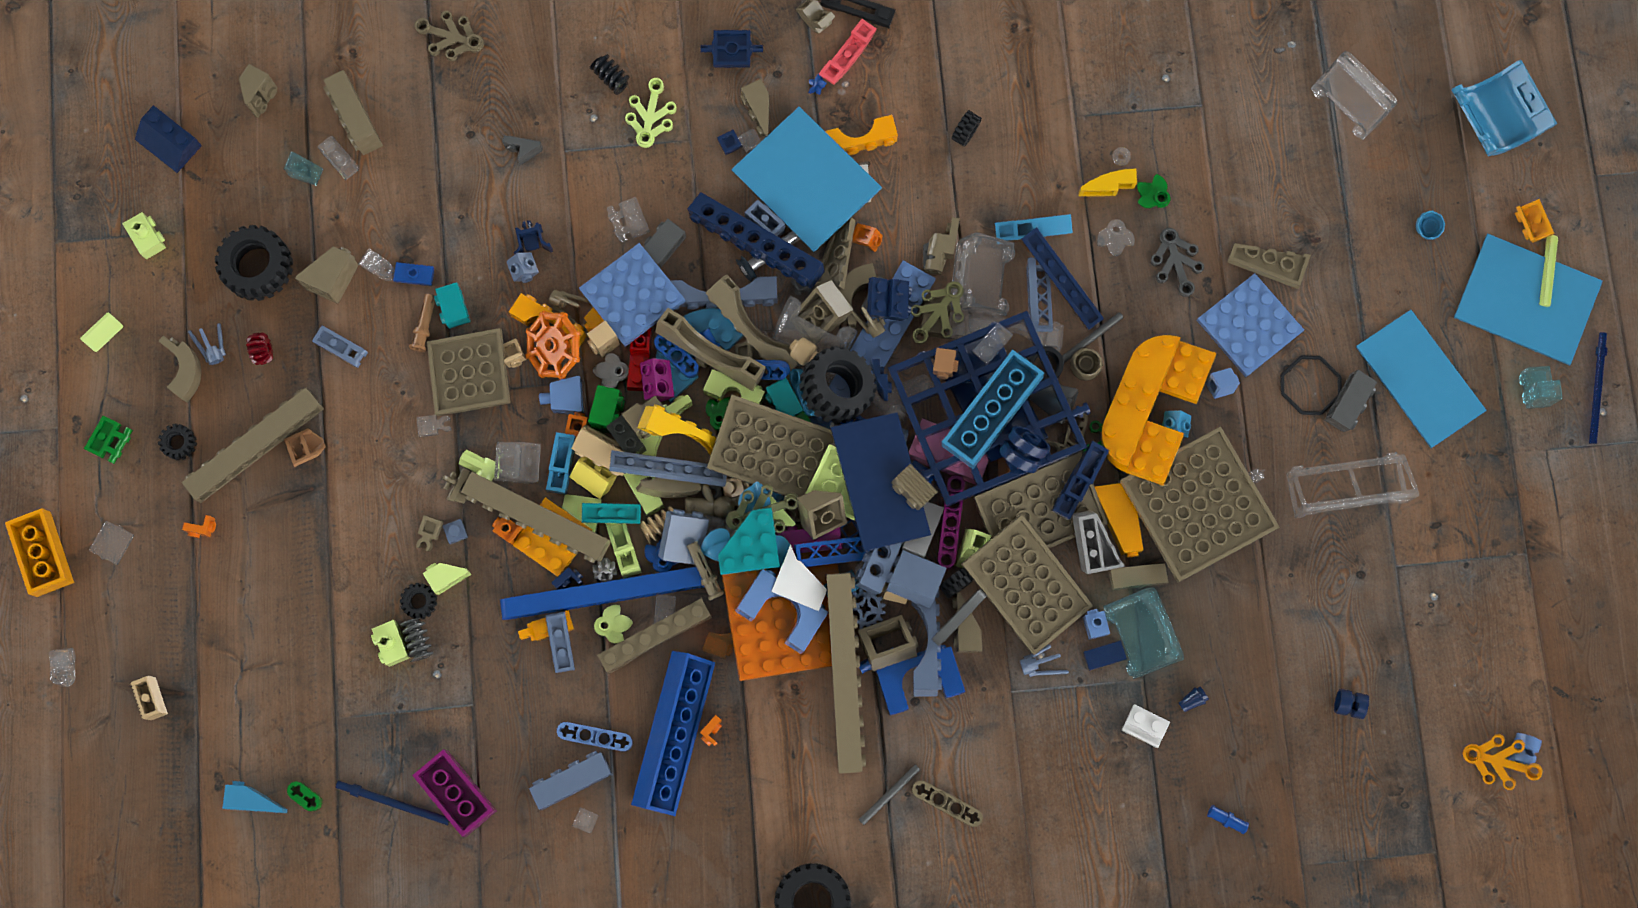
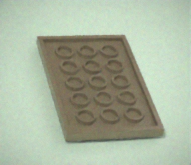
M731 395L706 469L752 485L757 481L762 485L769 484L772 486L773 492L783 496L788 493H795L798 497L805 495L828 444L833 446L835 444L831 430Z
M1081 452L1038 469L1036 473H1027L974 495L973 497L988 535H991L990 539L1020 515L1024 516L1048 548L1075 538L1073 518L1071 517L1070 520H1067L1051 510L1082 457ZM1092 484L1089 486L1082 502L1078 503L1074 513L1091 510L1097 513L1102 524L1106 525L1108 521L1095 487Z
M1023 515L1018 516L961 563L1033 655L1037 654L1093 607L1092 603Z

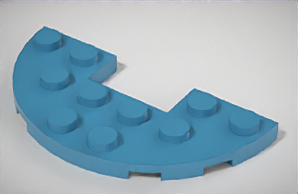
M701 309L683 316L698 333L710 328L716 341L726 351H729L744 337L742 333H739L734 328V324L722 315L720 309ZM661 340L659 346L664 345L669 351L671 348L667 346V340ZM657 350L656 359H664V360H667V359ZM675 351L672 353L671 358L678 361L682 358V353ZM685 351V352H686L688 355H690L692 358L695 357V356H693L692 354H690V353H688L687 351ZM686 358L685 361L682 363V364H684V365L686 366V368H687V371H686V372H687V373H688L689 371L694 372V371L686 364V360H687V358ZM670 363L674 397L668 400L672 403L675 398L682 394L699 377L697 375L694 378H687Z

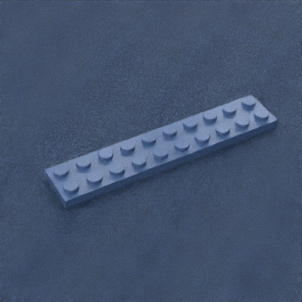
M904 260L892 278L910 281L909 287H912V295L909 298L908 305L911 307L913 305L921 306L924 301L922 299V292L927 289L930 290L936 278ZM914 308V309H913V313L916 314L917 311H918V308ZM910 314L908 319L902 321L883 318L886 323L884 325L886 331L874 338L871 334H867L863 328L850 351L854 350L858 353V356H863L866 359L867 365L870 364L871 367L872 359H880V367L885 368L914 316ZM836 374L829 388L840 397L850 398V389L847 382ZM811 416L809 419L811 423L830 429L832 420L829 422L822 420L823 417Z

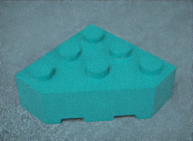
M772 508L752 510L718 554L721 575L780 567Z

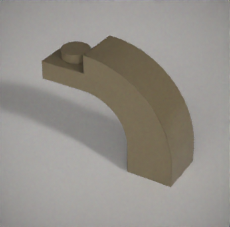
M873 263L857 267L846 275L844 290L838 289L851 307L854 296L859 291L869 288V278L876 277ZM850 314L843 323L848 325V329L856 328V319Z
M163 335L159 342L173 352L179 362L178 373L167 388L187 403L193 397L200 384L201 364L194 350L184 341L179 343L174 338L167 339Z

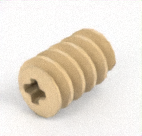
M669 506L668 511H673V508ZM661 510L662 517L656 513L654 514L655 520H652L650 517L647 518L648 524L643 520L640 522L641 529L649 544L650 537L654 541L657 540L656 534L662 537L666 517L664 510Z

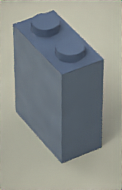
M681 509L667 511L658 556L663 561L694 564L686 546L698 541L701 548L706 537L709 520L703 513L692 511V514L685 513Z
M903 550L900 557L896 556L892 565L895 567L894 573L890 571L886 579V583H889L886 591L930 609L946 568Z

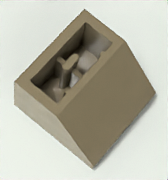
M248 64L240 76L239 82L244 103L253 115L259 118L266 111L270 99L275 97L278 87L267 73Z

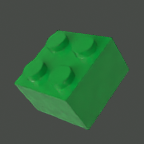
M597 385L588 420L591 428L611 434L607 429V425L619 417L620 412L624 411L626 405L620 390Z

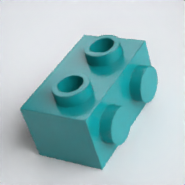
M457 282L435 289L437 295L434 296L437 307L440 306L442 313H439L442 324L446 323L450 329L471 322L461 288Z
M786 377L766 387L767 394L764 396L769 405L773 403L777 411L794 417L804 411Z

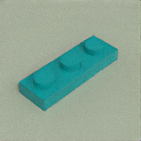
M582 503V523L640 524L641 504Z

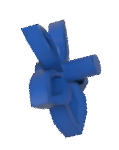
M818 74L815 80H809V84L812 87L808 93L811 94L816 91L820 95L821 89L826 86L827 82L823 81V77Z

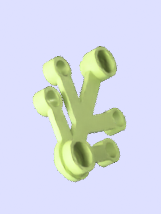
M652 78L649 81L648 86L651 96L647 111L641 104L638 96L633 95L629 98L630 106L637 110L645 124L643 129L637 122L636 115L632 112L626 114V123L634 128L637 133V144L643 148L652 146L657 135L673 129L672 121L664 119L661 125L651 130L653 123L667 114H674L677 110L674 102H668L665 107L655 112L658 95L664 89L663 82L659 78ZM658 85L660 88L658 90H654L653 87ZM636 99L638 102L633 104L632 100ZM674 106V109L668 110V107ZM632 116L634 120L629 121L628 118ZM670 123L671 125L670 127H664V124ZM644 137L649 138V140L646 142H644L642 139Z

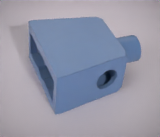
M575 376L551 382L549 393H539L540 405L551 404L553 413L574 415L575 412L584 414L581 377Z

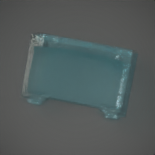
M1154 587L1143 589L1103 606L1107 621L1116 625L1130 660H1128L1126 669L1133 679L1184 660V654L1160 596Z

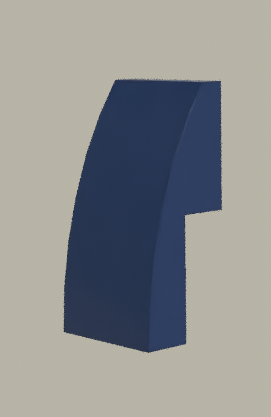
M872 359V373L876 377L874 384L877 385V392L884 401H888V393H892V382H888V374H884V367H880V359Z

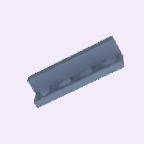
M1028 258L1026 273L1029 316L1036 332H1052L1050 278L1045 273V276L1039 279L1036 271L1044 270L1040 265H1036L1035 258ZM1040 285L1046 289L1043 295L1037 292V288ZM1041 301L1047 305V308L1043 311L1038 308V303ZM1043 317L1048 321V325H1038L1039 319Z

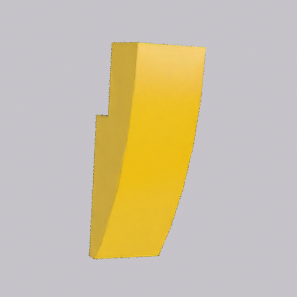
M1123 169L1101 175L1081 186L1078 194L1079 196H1116L1119 189H1134L1137 184L1136 169Z

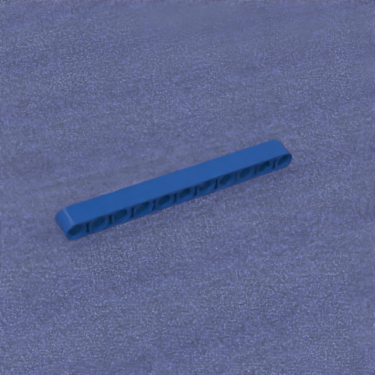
M697 567L505 598L500 600L502 620H510L704 588V585H701L702 578Z

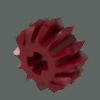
M264 332L249 335L246 339V347L252 363L264 365L271 362L273 350L268 335Z

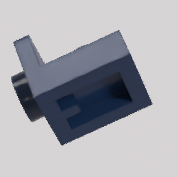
M569 567L551 582L557 590L567 588L572 583V578L580 586L584 584L580 580L583 576L576 569L572 571Z

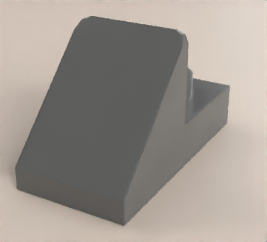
M507 135L503 137V145L508 151H519L518 162L520 165L543 150L540 141Z

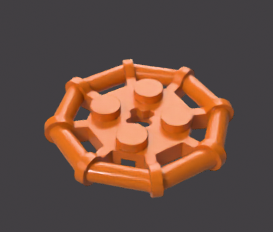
M540 312L530 328L526 329L527 354H525V357L534 366L539 377L565 379L573 366L580 362L579 338L581 333L577 331L569 320L567 313ZM549 320H556L555 326H550ZM563 324L570 334L567 335L562 329ZM572 339V351L570 353L569 351L571 349V342L569 340ZM550 342H553V344H554L553 349L550 348V347H551V343H550ZM568 358V362L562 367V361ZM548 365H554L555 370H548Z

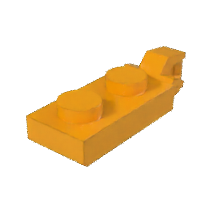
M569 610L565 611L568 631L575 630ZM546 617L532 621L527 624L528 628L518 631L521 640L531 638V641H539L549 638Z

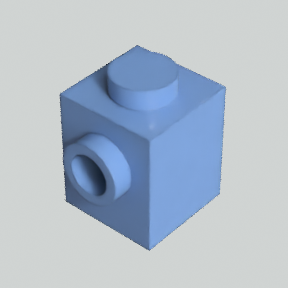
M1228 368L1211 373L1205 384L1213 398L1216 399L1233 394L1240 382L1233 370Z
M1098 609L1087 611V615L1083 617L1088 639L1091 640L1109 635L1110 631L1105 612H1099Z

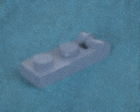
M323 325L312 340L316 345L356 368H359L361 359L368 354L365 349ZM352 350L357 352L354 358L349 356Z

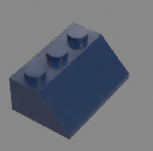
M154 105L141 118L135 137L139 144L176 173L183 168L202 146L195 137Z

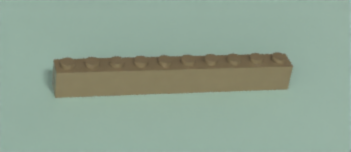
M850 573L826 574L838 772H863L862 767H866V757L861 754V747H865L864 735H860V727H864L863 715H859V707H862V695H858L857 689L861 687V676H857L856 668H860V658L855 656V648H859L858 636H854V628H858L857 616H853V608H856V596L852 597L851 590L855 589V577H851Z

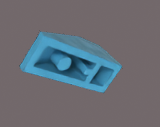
M232 781V785H225L222 809L287 813L288 809L251 786H244L245 782Z

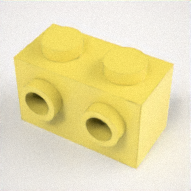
M581 457L569 477L592 495L601 499L610 491L617 475L612 474L604 466L595 465L591 459Z

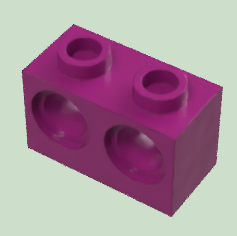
M652 358L640 363L644 400L649 401L654 396L660 402L673 398L674 389L670 360Z

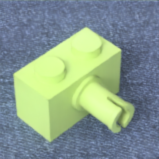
M141 212L122 223L139 253L146 260L166 248L163 243L165 239L160 231L157 232L154 226H156V223L151 216L147 217Z
M392 620L372 628L373 634L371 638L374 645L379 647L380 652L378 656L382 664L385 663V665L390 667L410 658L408 656L409 650L406 649L407 645L397 621Z

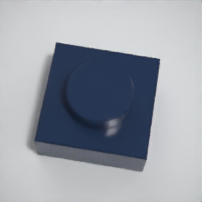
M734 129L717 137V141L725 156L742 148V144Z

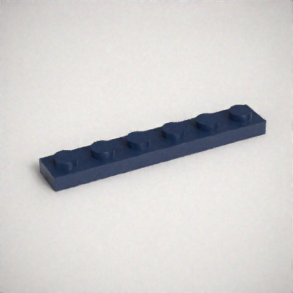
M1036 227L1021 238L1022 242L1085 327L1090 330L1104 318L1038 228Z

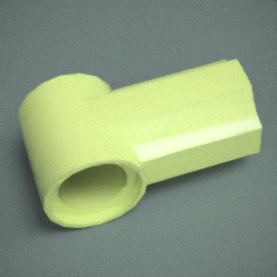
M468 450L462 454L459 461L460 466L490 481L493 480L500 467V464L486 457L484 459Z

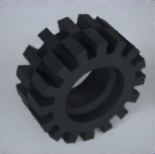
M968 110L955 128L951 139L965 147L979 127L982 118Z
M172 424L173 427L167 426L166 431L164 429L161 431L163 435L158 437L161 439V441H158V445L161 446L159 448L160 451L169 458L179 461L180 459L185 460L186 456L190 457V452H195L194 446H197L195 442L197 438L193 435V431L181 424ZM177 435L183 436L184 445L179 449H173L171 446L173 437Z
M963 567L942 582L939 587L949 599L971 584L974 579Z
M423 583L410 584L408 588L404 589L405 592L400 595L402 597L400 599L401 609L412 618L425 619L426 616H431L430 613L436 610L434 608L437 606V596L429 586ZM416 594H423L426 598V603L422 608H414L411 601Z

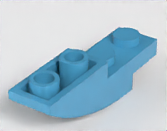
M1071 214L995 223L997 242L1019 240L1036 227L1044 237L1073 233Z

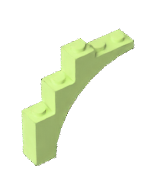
M680 395L673 400L674 403L668 406L665 404L663 407L669 414L672 412L680 415L693 404L689 395ZM651 435L645 440L642 438L641 442L647 450L642 455L656 456L663 436ZM624 474L625 479L648 517L665 508L660 497L646 495L636 490L640 481L650 476Z

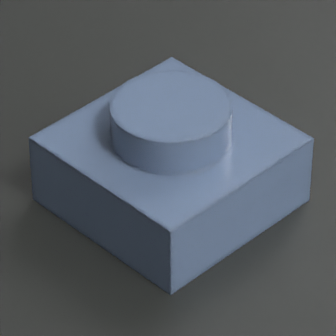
M461 519L443 525L450 545L468 538Z

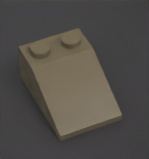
M832 280L817 286L790 317V320L804 338L817 345L839 326L854 309Z

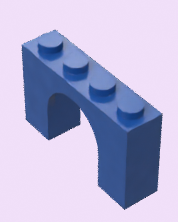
M941 645V652H937V659H941V671H938V678H942V690L945 699L965 693V689L952 648H946V645ZM926 650L917 653V657L876 670L889 716L909 710L902 688L903 677L907 671L920 664Z

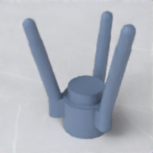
M220 323L217 324L219 348L217 346H210L203 329H199L207 348L206 352L192 331H188L191 339L204 356L206 363L215 365L224 360L223 356L226 353L223 347Z
M1051 645L1045 646L1035 655L1023 656L1024 659L1020 660L1023 674H1029V677L1068 674L1069 671H1035L1039 669L1038 664L1061 657L1060 654H1056L1039 660L1033 658L1051 648Z

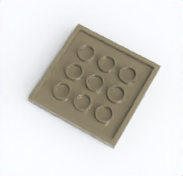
M500 328L427 341L436 416L511 403L507 369L504 363L503 335Z

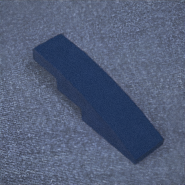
M1091 441L1068 478L1051 511L1067 520L1071 519L1078 503L1082 502L1089 486L1093 484L1109 452L1108 449Z

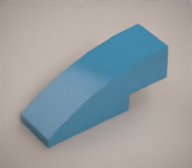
M556 432L549 465L547 492L567 494L574 450L571 448L575 442V435Z

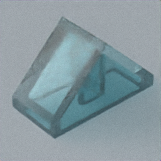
M290 152L284 166V170L291 178L312 185H317L323 171L322 167L294 152Z

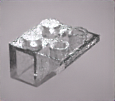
M497 442L494 481L524 484L537 483L539 480L541 444Z

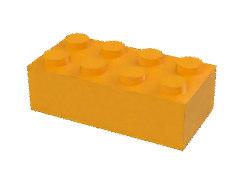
M41 508L5 522L29 595L39 597L74 583L50 511Z

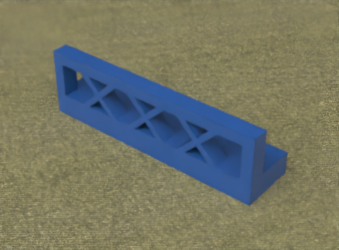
M860 537L794 545L796 559L801 561L805 567L861 561L866 552H860L855 548L857 543L861 541ZM840 543H845L850 547L844 555L836 550ZM822 545H826L831 549L827 557H823L817 552ZM807 547L813 552L808 559L801 560L800 548Z

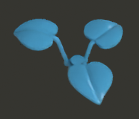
M758 481L746 489L753 492L754 500L748 503L744 513L752 511L761 493L763 485ZM764 488V489H763V492L767 494L768 492H767V490ZM742 494L739 497L738 506L742 500ZM750 494L744 496L747 500L752 498ZM767 497L763 507L771 504L770 497ZM724 528L711 531L702 543L701 550L703 555L719 561L718 554L730 540L729 531ZM775 535L780 567L775 568H781L790 543L783 536Z

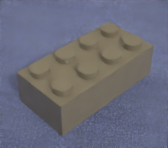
M342 70L323 79L326 84L323 88L328 98H330L331 104L338 114L339 120L355 150H360L362 155H365L382 147L383 144L345 71Z

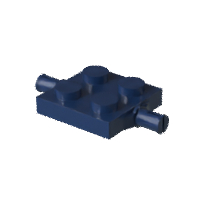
M714 30L712 45H700L701 53L712 52L714 68H750L752 52L763 53V44L752 45L750 30Z

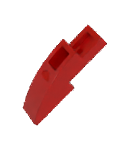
M652 327L630 343L628 391H643L640 363L650 359Z

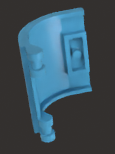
M1522 60L1516 61L1503 71L1478 84L1465 88L1460 84L1451 90L1488 156L1498 155L1516 148L1557 125Z

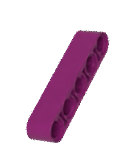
M959 475L951 476L946 485L949 495L952 496L964 491L965 481ZM953 481H957L960 483L961 487L959 489H953L950 483ZM963 500L958 502L957 508L946 507L944 502L937 564L945 567L946 571L953 567L956 560ZM949 518L954 519L956 525L948 527L946 520ZM949 537L953 539L954 544L946 546L943 539ZM944 556L949 557L951 564H942L941 558Z

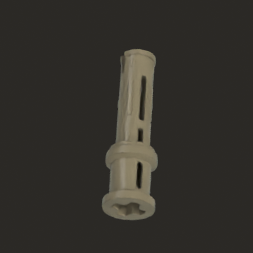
M698 541L687 545L686 547L702 578L701 585H704L709 595L708 600L723 595L725 592L721 590L716 580L718 578L717 575L712 574Z

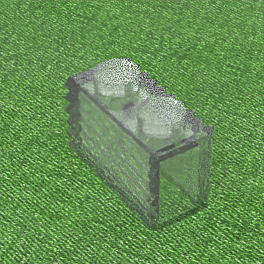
M329 136L318 145L321 153L345 180L359 170L352 157L348 155L333 136Z

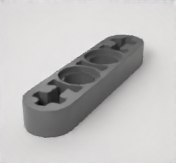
M981 588L932 637V640L938 646L985 599L987 595Z

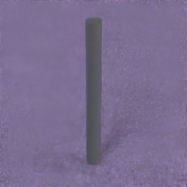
M1118 312L1063 354L1064 363L1071 359L1075 352L1088 346L1122 320L1123 315Z
M915 764L859 821L865 825L920 771L919 767Z

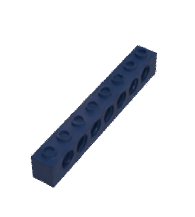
M702 192L699 193L687 208L689 218L695 224L700 223L709 232L719 234L724 241H730L738 249L748 251L755 259L765 261L770 268H777L784 276L794 278L803 287L807 286L812 289L825 272L821 261Z

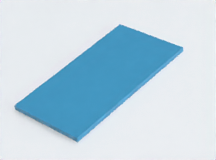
M1409 310L1356 346L1430 448L1487 411L1412 310Z

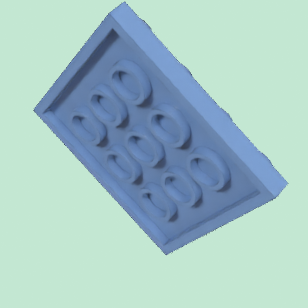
M640 243L579 287L586 299L602 319L609 324L625 347L654 326L667 308L674 311L685 302L684 297Z
M1255 273L1197 319V322L1245 377L1249 376L1304 331L1302 326Z

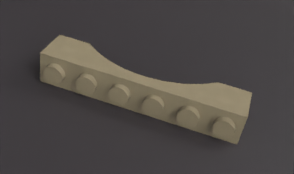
M727 274L720 278L706 292L710 302L719 307L722 315L734 324V328L746 337L748 344L755 347L763 360L785 361L790 366V371L799 364L790 356L789 344L780 343L769 338L754 326L743 308L740 288Z
M667 308L658 320L655 333L749 390L753 391L762 379L766 368L764 365L751 357L731 353L713 344L698 333L683 316L670 308Z
M701 598L598 654V657L605 671L610 674L657 645L704 623L712 617Z

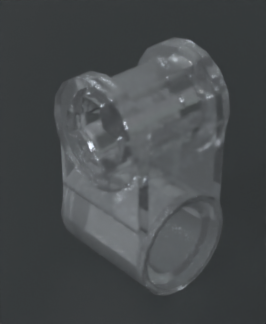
M368 248L358 262V265L385 281L393 280L395 268L389 261Z
M74 649L51 650L49 654L51 681L63 687L71 686L75 681L76 655Z

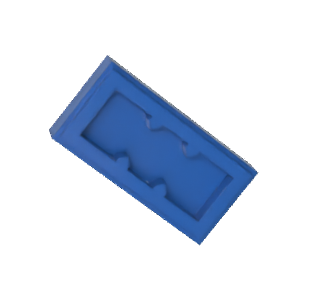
M396 262L393 281L432 286L435 268L433 266Z

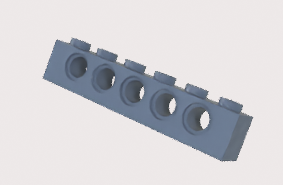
M902 543L879 548L884 552L883 558L878 556V548L866 551L862 559L864 562L862 569L859 568L855 575V586L873 595L880 594ZM871 566L877 570L875 576L870 573Z

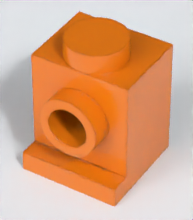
M575 412L574 415L569 414L565 434L575 435L576 440L580 430L576 431L575 426L581 425V428L585 425L588 426V417L579 412Z
M500 517L492 525L494 527L492 531L511 545H513L523 530L522 527L516 525L510 519L508 521ZM505 525H508V531L504 532L502 530Z

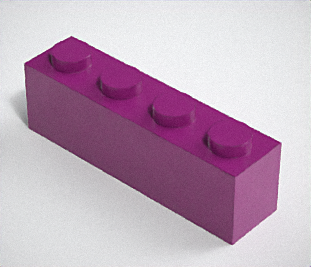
M797 526L786 527V531L782 533L775 532V535L783 536L788 540L794 554L795 544L842 539L841 527L814 540L804 529L798 530ZM840 543L837 549H843V543ZM822 545L818 551H826L831 549L828 548L826 545ZM807 547L800 548V553L812 552Z

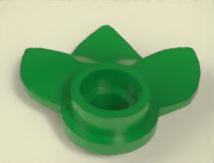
M1156 174L1152 183L1139 182L1137 190L1142 197L1138 200V204L1148 209L1155 206L1158 208L1168 206L1171 197L1167 192L1168 184L1166 180ZM1158 197H1162L1164 201L1160 202Z
M730 397L723 398L719 403L709 399L706 404V414L710 417V425L717 431H719L722 422H718L716 419L723 420Z

